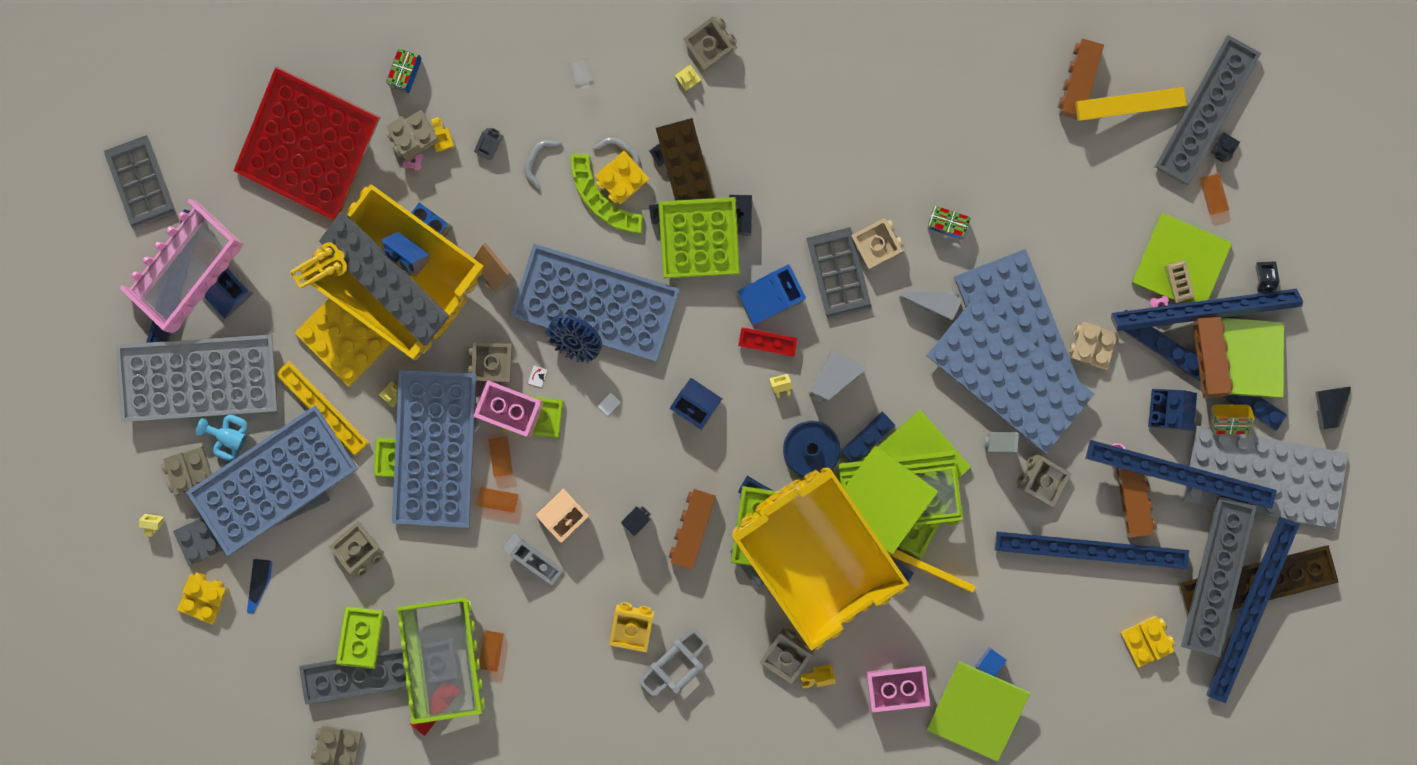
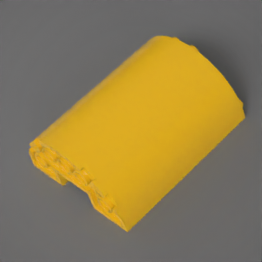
M370 184L369 187H365L361 191L360 199L350 205L347 215L382 250V239L399 232L430 255V260L417 277L413 274L410 277L450 315L433 337L435 340L439 339L466 304L468 298L466 295L474 291L479 282L477 281V275L479 277L482 275L484 266ZM318 248L314 252L312 258L316 256L317 253L321 251L324 252V250L322 248ZM332 254L325 256L323 260H318V262L321 264L334 256ZM335 260L332 263L323 267L322 269L325 271L327 267H332L335 263L340 262ZM315 263L303 268L300 273L303 274L316 267ZM319 270L303 278V280L308 281L320 273ZM335 270L333 274L310 284L413 360L421 356L420 352L425 354L432 347L433 342L431 341L428 345H423L348 270L338 276Z
M823 468L821 473L815 470L805 475V480L797 479L759 504L756 507V513L747 514L740 521L741 527L734 528L732 532L733 539L811 651L823 647L828 639L838 637L842 633L841 630L844 629L842 624L844 622H851L859 612H865L870 609L872 603L876 606H883L891 600L890 597L896 593L897 595L903 593L909 585L830 468Z

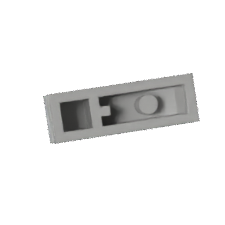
M950 290L949 292H902L899 298L950 322L954 319L963 300L959 298V294Z
M990 432L984 437V448H987L986 452L1016 453L1018 452L1019 433Z
M516 533L511 536L503 547L511 557L550 585H553L564 571Z

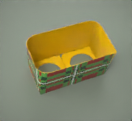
M1213 405L1209 423L1213 434H1250L1255 418L1251 407L1248 405Z

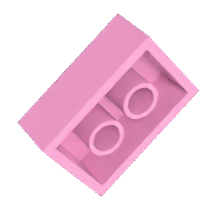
M487 380L474 417L531 438L544 402Z
M924 665L866 672L871 712L930 706L926 667Z

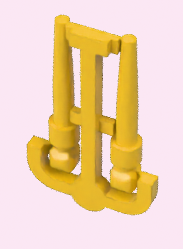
M328 242L321 245L324 252L317 253L316 256L290 271L300 289L327 275L333 274L335 270L338 276L346 272L345 255L337 249L335 244ZM332 247L335 251L334 257L319 264L318 260L321 261L325 258V256H330L332 254V249L327 248ZM335 260L340 261L343 265L342 270H340L341 264L338 262L335 263L332 267H327L325 271L322 269L323 267L332 263ZM315 263L316 267L297 277L295 272ZM319 270L320 273L301 284V279Z

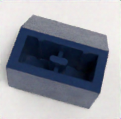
M228 266L219 275L216 283L208 289L204 297L226 319L254 293Z
M690 378L669 409L702 431L723 398Z
M1152 389L1148 427L1194 431L1197 393L1186 390Z

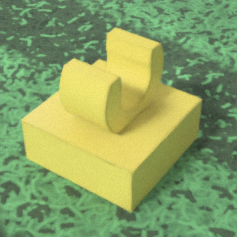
M691 65L675 75V78L686 92L701 82V78Z
M788 374L769 378L773 392L776 393L778 398H781L780 392L786 391L788 396L791 394L790 389L793 388Z
M391 381L379 396L393 408L397 405L398 385Z
M144 514L139 520L138 527L145 528L144 536L153 537L156 530L163 525L164 517Z

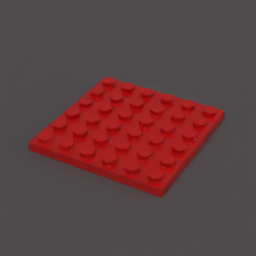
M275 67L233 171L331 220H335L343 208L381 117L284 69Z

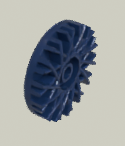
M560 315L553 318L547 327L546 337H550L548 342L551 345L556 344L555 351H559L560 354L564 350L567 351L565 358L569 357L572 360L576 356V362H579V360L584 362L586 360L588 363L589 361L592 362L593 359L595 360L602 349V340L599 333L589 323L578 317Z
M819 421L801 422L794 426L785 437L783 457L789 468L799 476L805 477V475L815 470L821 473L823 468H830L832 470L837 464L840 456V442L836 433L828 425ZM809 446H814V453L808 451Z

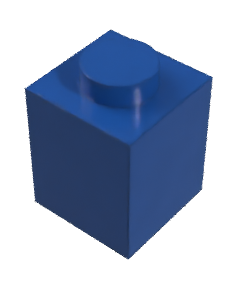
M988 648L976 664V667L995 677L1007 660L993 649Z

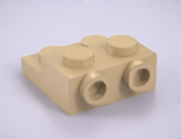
M883 218L851 235L868 269L903 253L902 248L905 246L900 237H895L893 231L896 229L891 220L887 221L886 218Z
M1086 322L1076 325L1074 331L1076 339L1074 343H1071L1068 354H1071L1070 360L1107 370L1118 333Z

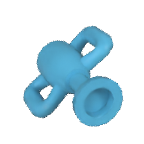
M227 415L223 420V427L219 430L209 426L207 419L202 417L197 425L195 434L203 435L206 432L216 436L218 441L213 448V453L216 457L229 462L236 459L238 452L242 449L246 440V434L244 433L248 426L244 419L235 415ZM229 422L241 426V429L238 431L229 429ZM222 445L231 448L232 454L221 451L219 448Z

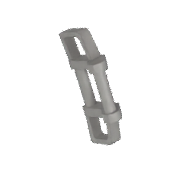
M691 628L680 640L677 639L674 642L675 645L656 663L653 662L650 665L651 668L639 679V683L650 695H656L667 685L679 695L682 689L700 671L703 672L706 669L696 657L707 645V640L695 628ZM691 633H695L703 642L695 654L682 643ZM681 650L695 666L676 684L661 668ZM653 670L665 681L663 685L654 691L644 683V679Z

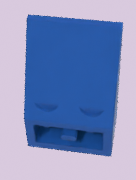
M399 232L381 241L383 250L395 262L400 264L402 269L410 276L413 274L417 277L430 260V255Z
M790 264L769 273L737 291L753 325L806 300V296Z

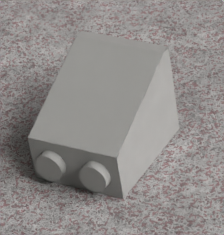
M831 350L809 393L813 395L811 399L819 403L827 402L861 375L866 367Z

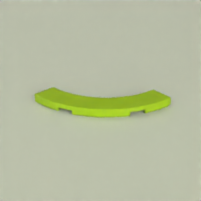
M571 154V170L574 183L588 208L610 226L625 232L642 235L643 215L627 212L610 203L594 182L590 168V155Z

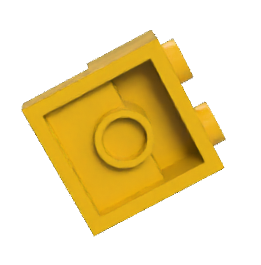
M626 151L619 154L611 163H608L595 175L598 179L596 184L602 190L606 188L610 192L608 197L615 204L619 202L622 205L650 180Z
M198 572L190 574L177 610L213 625L229 588L225 587V583L214 579L213 582L207 580V576Z
M622 602L620 605L617 604L609 645L647 653L655 611H651V608L647 606L634 608L627 602Z
M1158 616L1148 618L1120 632L1137 668L1175 652L1173 649L1176 646L1171 636L1167 637L1164 631L1167 629L1164 620L1162 618L1159 619Z

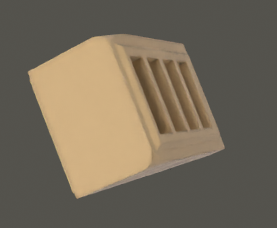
M1182 260L1166 265L1164 268L1175 303L1194 298L1186 261ZM1177 268H1180V269H1181L1180 272L1173 273V270H1174V269H1177ZM1183 275V279L1175 281L1174 277ZM1181 283H1185L1186 285L1181 288H1177L1176 286ZM1188 291V294H1184L1181 296H1179L1178 292Z

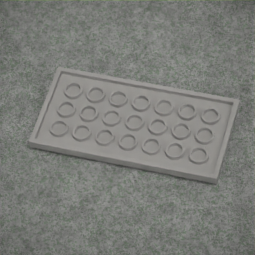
M273 335L116 345L121 422L278 411Z
M1195 426L1188 466L1277 490L1273 509L1257 506L1256 515L1278 519L1281 516L1294 522L1336 529L1348 453L1247 434H1213L1209 427ZM1185 486L1182 501L1215 507L1217 497L1231 498Z

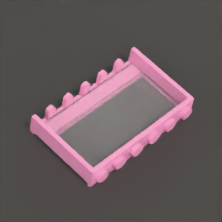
M192 199L187 201L193 206L189 214L185 212L178 214V218L182 220L178 228H167L166 232L171 235L167 242H157L154 247L159 250L154 258L147 256L143 259V263L148 265L142 273L135 271L131 274V277L136 280L131 288L123 285L120 287L163 331L173 334L181 327L186 317L193 312V308L204 298L208 289L216 283L219 275L227 269L230 261L240 252L241 247L244 245L243 242L236 238L208 212L201 203Z

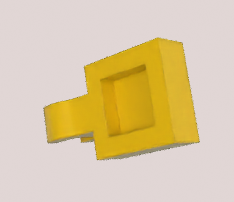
M439 117L431 119L435 134L439 139V142L434 144L436 152L455 147L450 128L444 129L443 121Z
M832 664L814 667L812 673L801 674L803 688H810L814 683H816L817 687L836 684Z

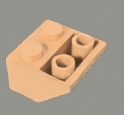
M564 488L536 514L545 527L561 543L590 517Z

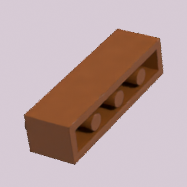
M1083 38L1079 43L1075 44L1073 50L1075 59L1074 62L1071 61L1069 64V80L1065 79L1062 89L1065 90L1064 97H1060L1057 107L1060 109L1059 115L1077 119L1075 102L1089 100L1104 44Z
M1221 317L1199 318L1193 322L1203 398L1227 396L1233 389V383L1229 379L1228 373L1230 371V363L1226 358L1227 343L1223 337L1225 332L1224 323H1221Z
M1116 468L1127 537L1132 538L1154 534L1156 524L1154 518H1151L1150 511L1153 510V506L1147 494L1149 492L1148 480H1145L1142 474Z
M694 489L693 492L689 491L686 503H689L687 511L683 510L680 518L683 525L681 529L677 528L674 537L677 540L676 547H671L668 558H671V563L693 570L716 495Z

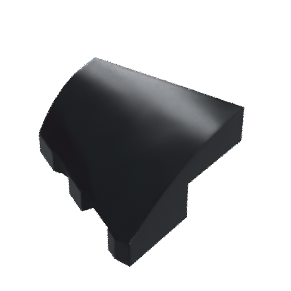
M1351 386L1315 392L1319 410L1317 411L1320 430L1340 427Z

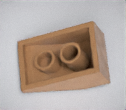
M485 242L474 259L484 266L482 275L487 280L484 284L491 292L495 290L499 293L514 281L515 278Z

